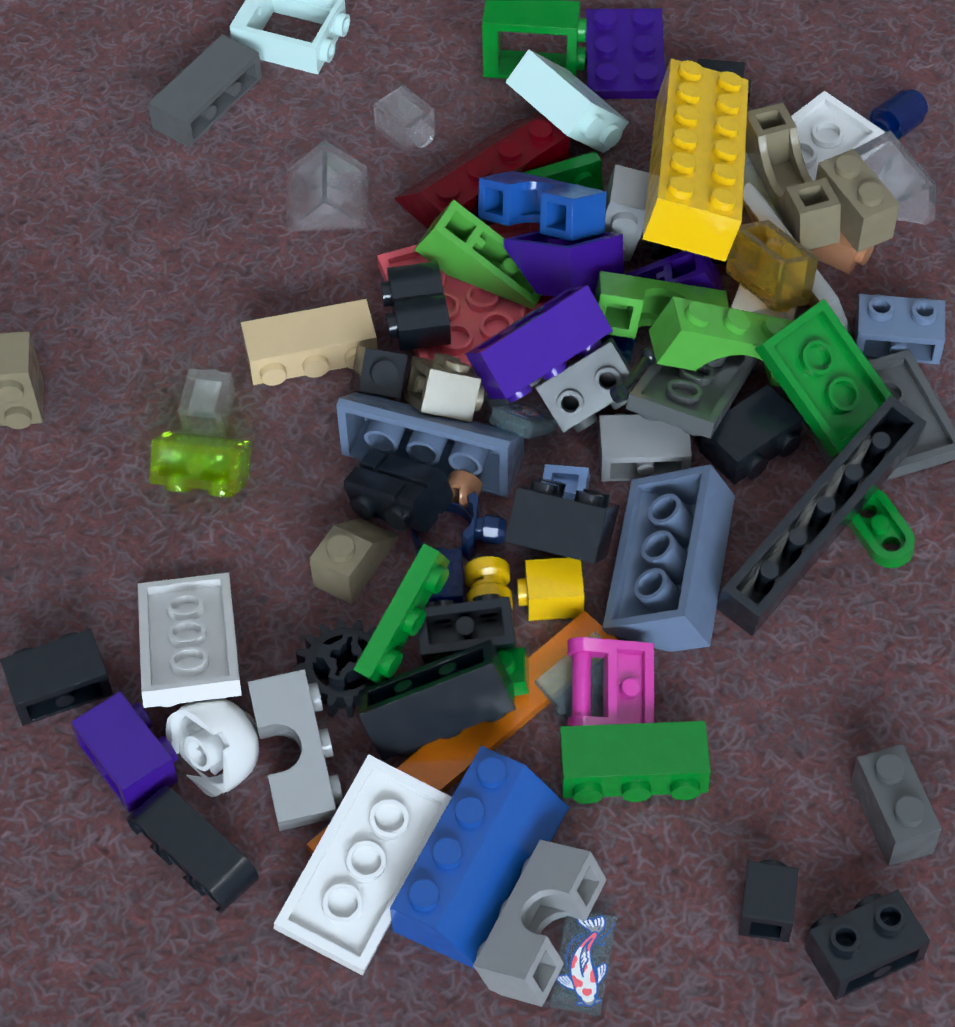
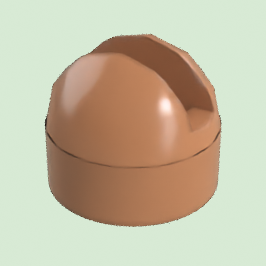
M463 470L452 471L447 479L454 494L452 502L458 503L459 501V504L464 508H468L467 496L474 491L479 496L483 487L478 477Z

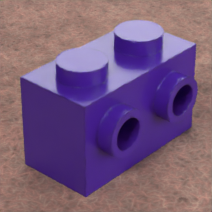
M121 691L71 721L78 745L129 813L139 807L163 785L171 787L178 782L174 762L178 760V756L165 736H161L158 739L149 729L152 727V722L146 711L138 702L131 706Z

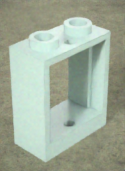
M245 0L229 27L231 38L259 52L260 60L318 74L325 62L330 63L333 59L339 36H346L350 25V16L346 14L345 0ZM273 12L323 24L312 43L263 31Z

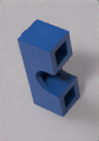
M517 171L503 172L479 178L478 218L507 226L519 223H540V234L574 241L605 233L607 191Z

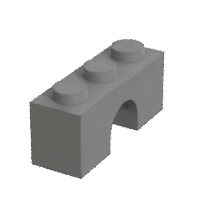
M305 669L248 681L259 739L285 736L295 741L301 749L300 758L293 767L283 772L268 775L279 831L332 819L336 813L335 805L341 804L343 794L338 774L328 775L325 758L333 757L328 729L318 730L315 712L323 710L317 682L308 684Z
M539 840L531 857L525 861L521 876L510 897L502 904L499 917L487 940L481 944L477 952L473 967L489 990L505 997L540 1007L543 1006L564 962L549 938L541 935L542 931L552 921L563 917H572L586 921L607 880L591 851Z

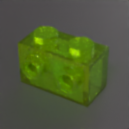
M164 432L152 439L149 484L165 485V490L173 492H190L194 488L208 490V494L212 496H235V493L246 487L248 483L251 441Z

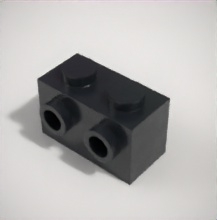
M485 594L474 597L471 602L455 604L453 600H438L427 603L424 608L426 617L418 631L420 654L424 664L439 660L490 639L497 651L517 648L509 597L500 598L499 594Z
M897 889L884 896H881L880 893L871 894L859 901L854 910L839 917L836 913H831L818 919L809 930L805 950L836 1001L924 959L930 939Z

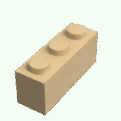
M367 299L241 322L244 346L253 385L264 383L274 386L281 384L288 378L304 375L316 378L323 376L330 370L346 367L353 369L357 347L378 350L377 337Z

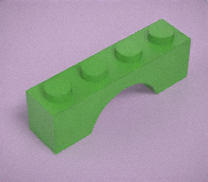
M673 296L649 329V334L657 364L696 371L713 360L727 356L745 355L762 360L755 348L793 320ZM764 363L770 385L781 387Z

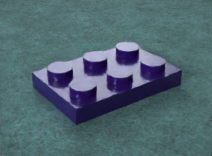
M662 8L586 9L587 87L601 99H657L665 76Z

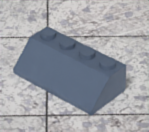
M358 391L340 397L336 404L342 455L362 460L370 449H374L442 469L447 479L454 470L467 471L481 480L483 484L482 492L505 498L509 497L524 459L523 433L515 432L503 426L495 427L476 421L468 422L421 413L412 405L393 401L382 395H370Z
M711 464L631 480L602 627L606 634L629 641L654 643V648L669 652L709 647L711 645L735 499L733 492Z

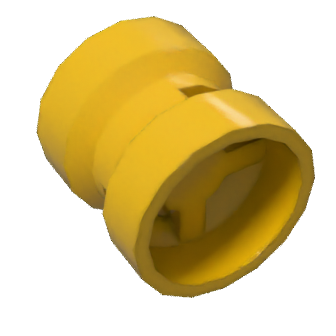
M485 556L468 562L464 568L465 584L470 589L467 593V602L473 601V598L479 595L499 594L500 598H510L513 609L512 592L507 587L510 582V568L507 561L500 557Z

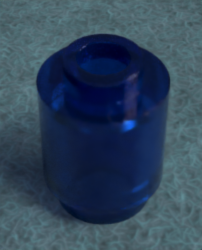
M913 89L898 91L872 110L870 122L885 131L883 140L887 139L895 143L924 121L925 115L928 112L926 99L920 92Z

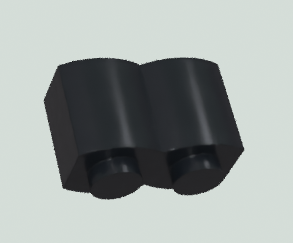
M438 262L387 268L388 281L380 282L383 307L391 306L393 312L386 313L389 339L397 338L400 351L451 344L450 320Z

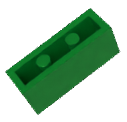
M705 721L560 726L559 748L563 798H573L574 801L581 804H592L600 801L602 797L622 796L624 800L629 802H642L649 799L651 795L671 794L677 800H691L698 797L700 793H708L711 770Z

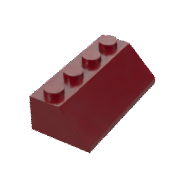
M543 114L515 120L396 196L395 201L427 229L453 199L478 218L480 177L508 171L523 173L569 159V137Z

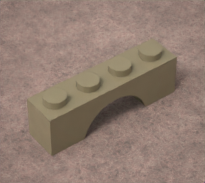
M784 103L747 111L745 152L789 233L803 251L839 243L841 203L827 178L813 181L809 175L800 148L797 126Z

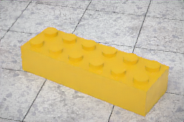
M670 59L656 100L643 240L726 262L742 222L749 80L741 78L733 72H719L704 68L693 61Z

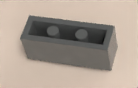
M224 34L219 36L211 45L205 47L192 63L182 69L163 90L157 92L148 103L152 128L190 147L262 78L259 52Z

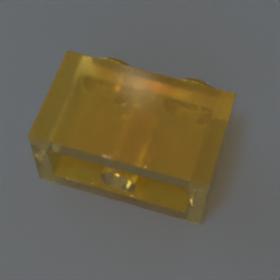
M758 221L740 225L728 254L726 273L739 282L744 289L749 290L765 303L769 309L784 312L793 307L810 304L818 257L771 221Z

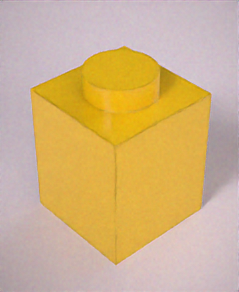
M569 557L525 560V578L517 579L518 606H527L529 621L576 618L584 611L581 560Z

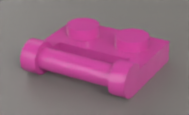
M575 637L568 640L567 655L572 658V717L567 718V726L654 723V643ZM592 657L603 658V717L591 716Z

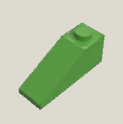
M454 199L433 221L414 249L429 262L437 261L439 269L446 275L532 309L542 296L535 292L505 250L504 238Z

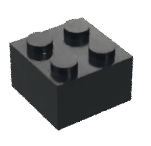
M544 478L539 480L532 479L530 485L517 487L505 542L593 564L607 558L620 506L609 503L610 494L591 489L576 490V494L565 492V483Z

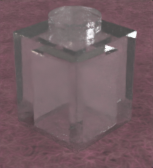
M405 85L400 86L373 104L375 129L405 154H408L417 147H426L436 135L435 109Z
M189 368L178 408L183 433L226 437L236 397L232 373L221 372L216 369L201 370Z

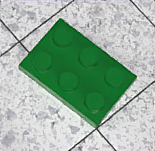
M825 299L816 303L755 348L831 458L840 454L890 395L893 397Z

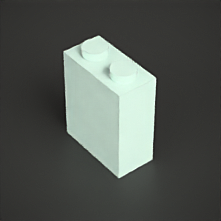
M531 50L526 52L506 80V83L564 134L602 153L619 142L623 130L629 123V121L570 71Z

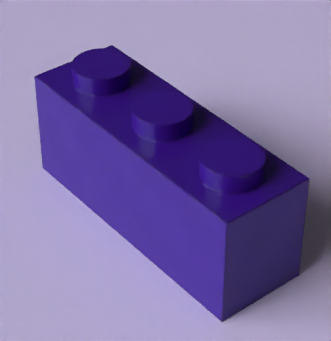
M589 286L570 287L465 354L477 376L481 378V383L490 399H508L509 402H514L532 391L530 384L543 376L544 380H547L567 369L568 366L565 361L576 354L579 357H584L603 345L600 339L613 330Z

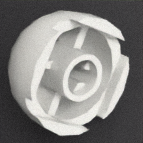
M226 699L189 702L167 718L165 731L167 740L174 748L176 754L180 753L181 757L202 776L186 775L206 795L216 797L223 792H229L245 780L253 771L259 755L257 725L253 717L238 705ZM210 769V771L214 775H216L223 769V774H220L215 777H207L199 770L207 771Z

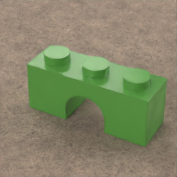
M606 271L599 272L594 296L613 330L608 335L633 339L636 338L639 327L652 326L673 296L729 307L727 292L724 290Z

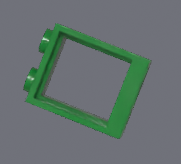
M485 0L482 20L483 77L508 79L527 52L502 50V31L566 35L567 54L535 53L567 69L574 76L577 75V70L585 71L586 47H579V42H586L587 18H580V1Z

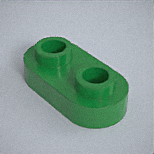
M878 489L848 526L875 563L886 568H898L911 560L914 554L915 536L888 496ZM864 510H870L875 513V516L864 518L859 513ZM892 543L897 545L899 549L887 551L883 546Z

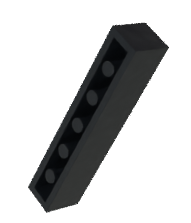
M890 395L722 588L717 609L753 636L916 446L927 422Z

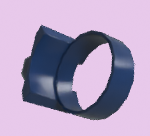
M475 491L467 496L468 510L454 502H451L445 510L459 514L469 524L462 532L461 546L451 550L440 551L448 560H453L463 555L469 562L474 557L476 540H483V544H499L505 541L507 520L500 516L485 514V517H479V496ZM412 529L413 543L417 550L420 551L423 544L415 535V530Z

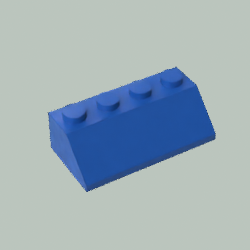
M481 746L390 907L392 931L475 969L473 964L476 961L479 947L487 940L499 917L502 904L510 897L521 876L525 861L531 857L539 840L548 842L553 840L569 806L525 764Z

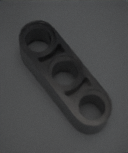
M167 785L159 788L126 817L129 826L136 835L141 832L153 843L150 848L169 866L174 863L186 874L183 879L202 897L207 894L219 905L216 908L219 913L225 911L259 880V875L250 861Z

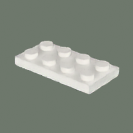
M826 91L822 92L791 116L797 126L802 156L813 181L816 180L819 162L851 149H855L863 159L883 143L885 131ZM745 152L744 185L747 183L753 184L782 222V218Z
M229 572L138 583L141 693L144 708L155 706L171 707L179 703L242 696Z
M368 754L275 920L273 929L363 976L391 924L390 907L452 797Z

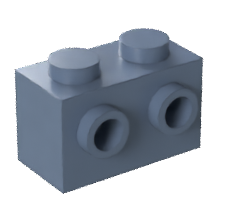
M859 294L854 323V342L867 359H877L909 349L917 363L940 364L945 344V301L880 294Z

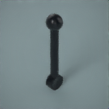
M645 348L641 353L640 362L623 383L617 384L610 389V395L614 402L621 403L627 400L629 397L628 389L648 365L656 362L653 348Z

